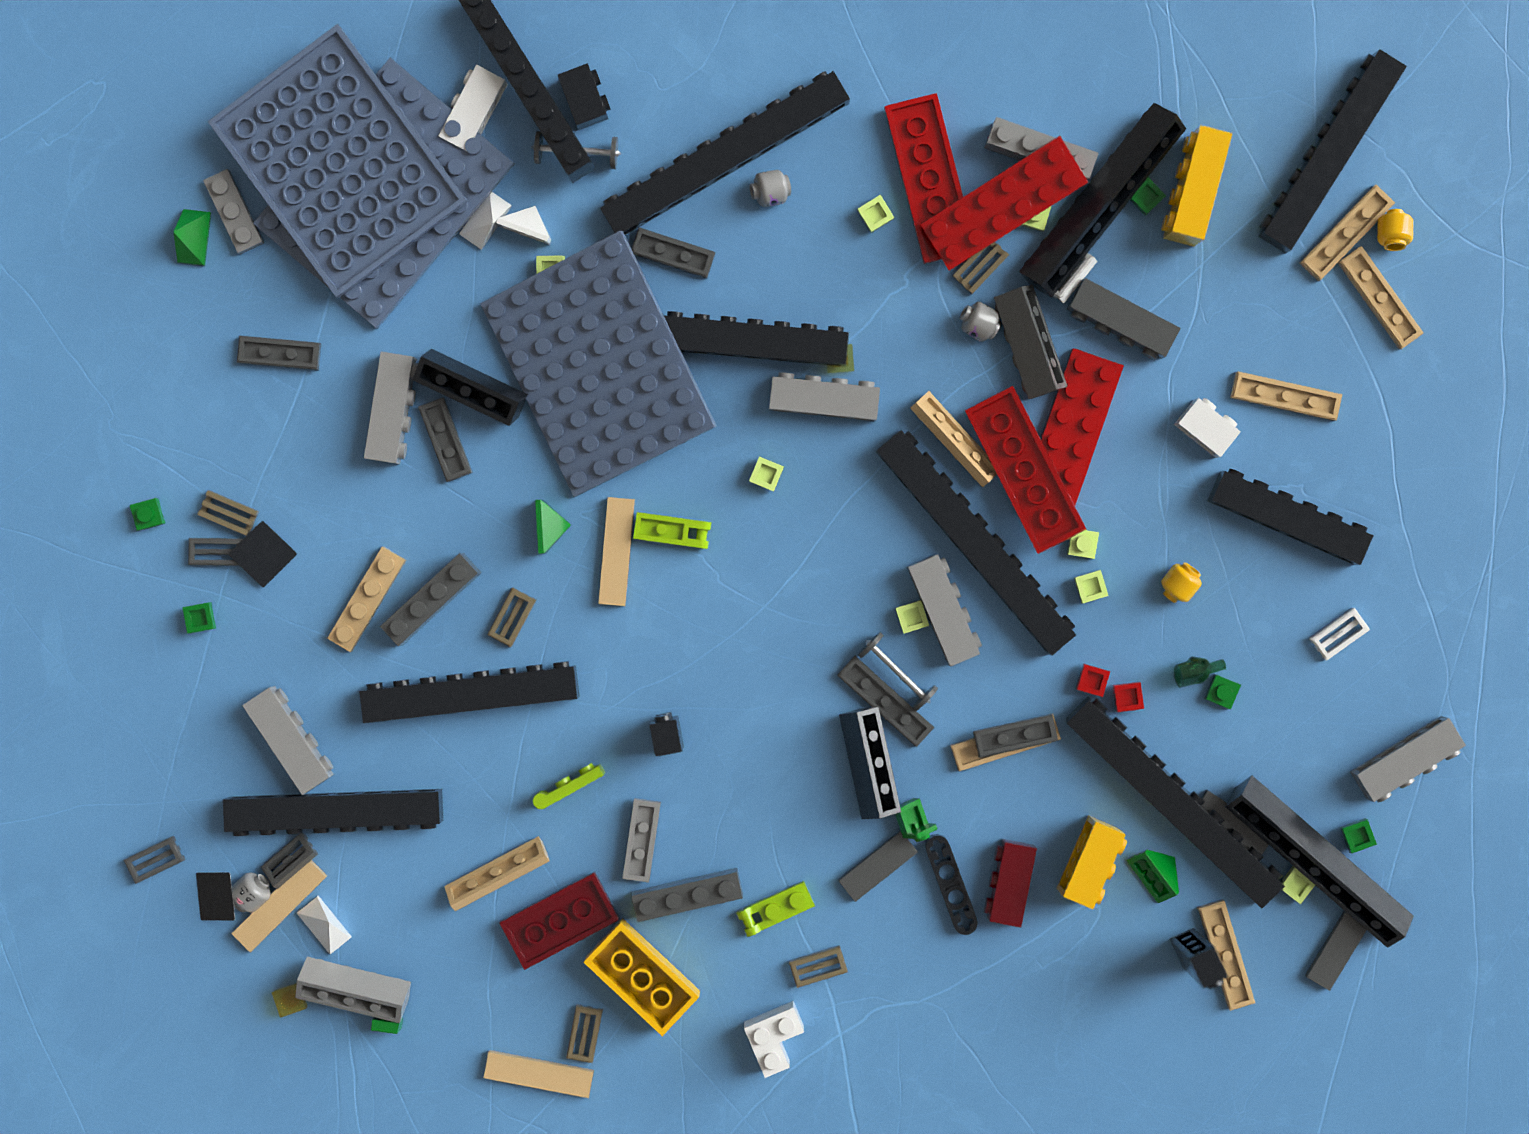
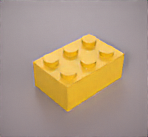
M1088 815L1056 889L1061 895L1090 909H1094L1095 904L1099 905L1105 894V890L1102 889L1106 879L1110 880L1115 872L1116 865L1113 863L1117 854L1121 855L1126 847L1127 840L1124 839L1126 834L1117 827Z

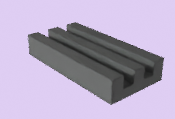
M189 538L188 565H238L234 560L195 559V554L229 555L233 550L195 549V543L238 545L243 539Z
M300 833L261 867L273 887L280 888L318 855L305 834ZM300 845H303V846H302L300 849H298L293 855H290V854H291L293 851H295ZM282 862V864L278 868L271 872V870H273L278 864Z
M174 836L124 860L135 884L186 860L184 855L181 854V849L179 845L177 846ZM169 844L170 850L135 867L133 866V861ZM174 854L176 859L138 876L137 871Z

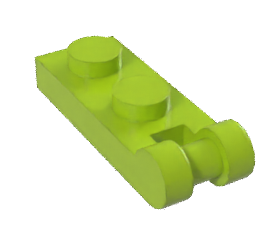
M637 512L633 539L708 549L709 541H706L707 532L711 530L712 522ZM689 528L697 529L696 539L688 538Z
M590 763L578 770L580 775L572 780L567 776L556 782L557 788L550 792L545 790L539 791L533 798L534 806L538 809H544L604 776L605 771L602 765L599 764L594 767L593 763Z
M801 881L738 910L736 914L746 927L744 929L746 936L750 937L768 927L815 907V904L805 882ZM759 911L762 920L755 923L752 914Z

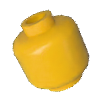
M1388 210L1387 214L1382 215L1378 219L1377 241L1386 250L1401 251L1412 242L1413 218L1404 213L1403 210Z
M1186 562L1174 564L1161 580V584L1165 589L1163 592L1164 596L1174 603L1178 600L1188 602L1202 585L1199 578L1201 574Z

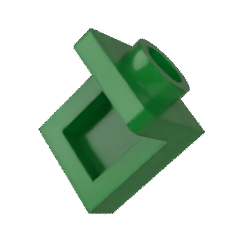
M913 798L901 804V812L895 814L903 838L914 839L916 842L923 841L930 837V833L938 829L936 824L928 823L920 798Z

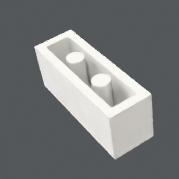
M477 64L474 70L470 69L467 72L463 81L465 87L461 94L457 93L451 103V108L453 109L446 123L450 120L457 121L461 126L460 134L455 137L447 135L444 129L445 124L439 134L440 138L465 151L466 141L470 138H475L477 132L482 134L508 85L505 79Z

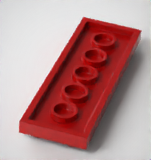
M934 93L884 106L924 264L942 259L920 224L963 197L938 95Z
M1058 136L920 225L947 269L951 270L1088 183V180L1061 136Z
M1072 348L1063 373L1068 387L1057 390L1041 441L1074 505H1076L1124 365Z
M1014 386L965 410L1038 555L1087 530Z

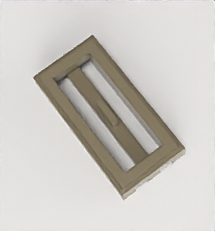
M994 242L989 245L993 249L965 279L960 275L986 248L971 256L952 276L971 295L1009 256L999 244ZM998 253L1000 257L973 286L969 285L968 282Z
M207 490V496L203 500V506L197 515L247 536L251 532L259 511ZM214 498L249 513L251 516L248 519L215 505L211 501ZM208 508L247 524L246 528L208 513Z
M512 587L487 635L512 647L537 600ZM516 595L519 599L499 635L495 632ZM525 600L528 604L508 640L505 636Z
M840 945L789 961L797 988L848 972ZM837 954L836 958H832L800 969L796 968V966L802 965L814 960H818L827 956ZM840 963L841 966L804 979L799 978V975Z
M580 1004L576 1005L567 1059L593 1063L603 1009H595L590 1006L584 1007ZM586 1013L579 1052L575 1054L573 1051L580 1014ZM591 1015H596L589 1055L585 1056L584 1050Z

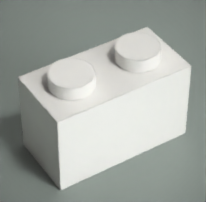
M1199 398L1194 399L1174 425L1213 457H1221L1241 431L1236 428L1238 424L1229 416L1224 415L1222 417L1214 411L1217 407L1206 398H1203V400Z

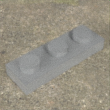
M226 169L203 180L237 253L241 255L264 244L257 226L253 224L254 220L230 170Z
M634 798L622 879L648 883L650 881L661 805L659 801Z

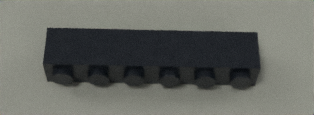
M1229 469L1228 472H1219L1207 500L1208 502L1353 565L1362 564L1374 536L1366 532L1367 527L1352 522L1351 525L1342 522V516L1328 511L1327 515L1317 511L1318 506L1307 501H1303L1300 504L1293 501L1294 496L1287 492L1278 490V493L1270 491L1268 490L1269 485L1256 479L1253 480V483L1243 479V473L1234 469Z

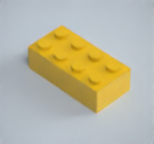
M1200 125L1194 132L1191 131L1189 137L1186 136L1182 147V152L1186 153L1182 163L1179 162L1175 173V178L1179 179L1175 189L1171 190L1168 204L1172 205L1168 215L1164 216L1161 230L1165 231L1163 239L1193 247L1205 239L1232 133Z
M623 918L591 950L583 962L661 1036L674 1025L700 996V990Z

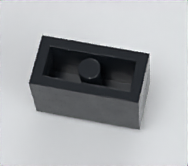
M587 63L558 74L578 130L609 119L606 111L611 110L606 95H599L596 86L601 85L596 69L590 71Z
M671 712L657 714L654 717L655 720H652L649 724L655 757L682 752L684 744L679 717L672 716Z

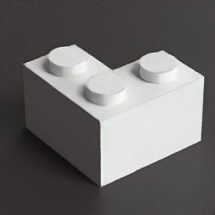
M794 1001L744 1022V1030L765 1078L790 1068V1060L782 1041L804 1033V1025Z

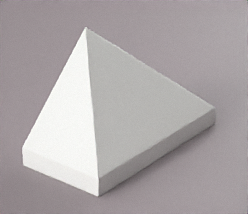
M491 192L467 221L459 235L482 250L498 227L496 224L497 219L505 216L512 205Z
M536 206L497 219L496 224L501 228L548 245L551 243V238Z
M319 896L297 912L298 916L329 954L333 953L351 938V935Z

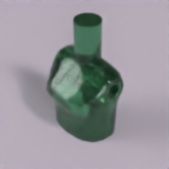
M1191 656L1187 661L1175 665L1174 679L1179 688L1201 684L1208 679L1209 674L1225 670L1226 664L1223 659L1210 663L1205 658Z

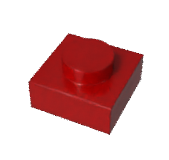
M1083 663L1076 689L1103 697L1110 671Z
M1141 682L1113 685L1116 712L1144 709Z

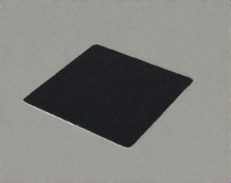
M261 521L229 553V556L262 587H265L297 555L264 521Z
M196 873L201 920L234 921L235 914L230 873Z

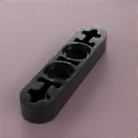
M933 834L925 843L928 858L954 928L960 934L969 935L977 928L978 923L949 842L943 835ZM934 840H938L939 843H945L941 851L944 857L949 854L950 859H942L936 864L934 863V860H939L937 852L930 850L934 846ZM946 864L954 868V875L949 879H943L939 875L941 866ZM952 890H960L963 893V900L959 904H952L948 900L949 893ZM968 905L969 908L963 910L967 919L972 918V921L969 922V927L965 929L963 925L958 926V923L961 922L959 912L957 911L953 914L952 910H959Z

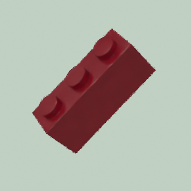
M1002 839V844L996 846L994 860L998 861L996 872H991L989 887H993L991 898H986L984 913L987 914L990 922L1022 927L1037 851L1034 845Z

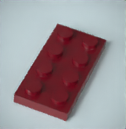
M594 871L501 920L499 924L523 969L526 970L619 921L620 918Z

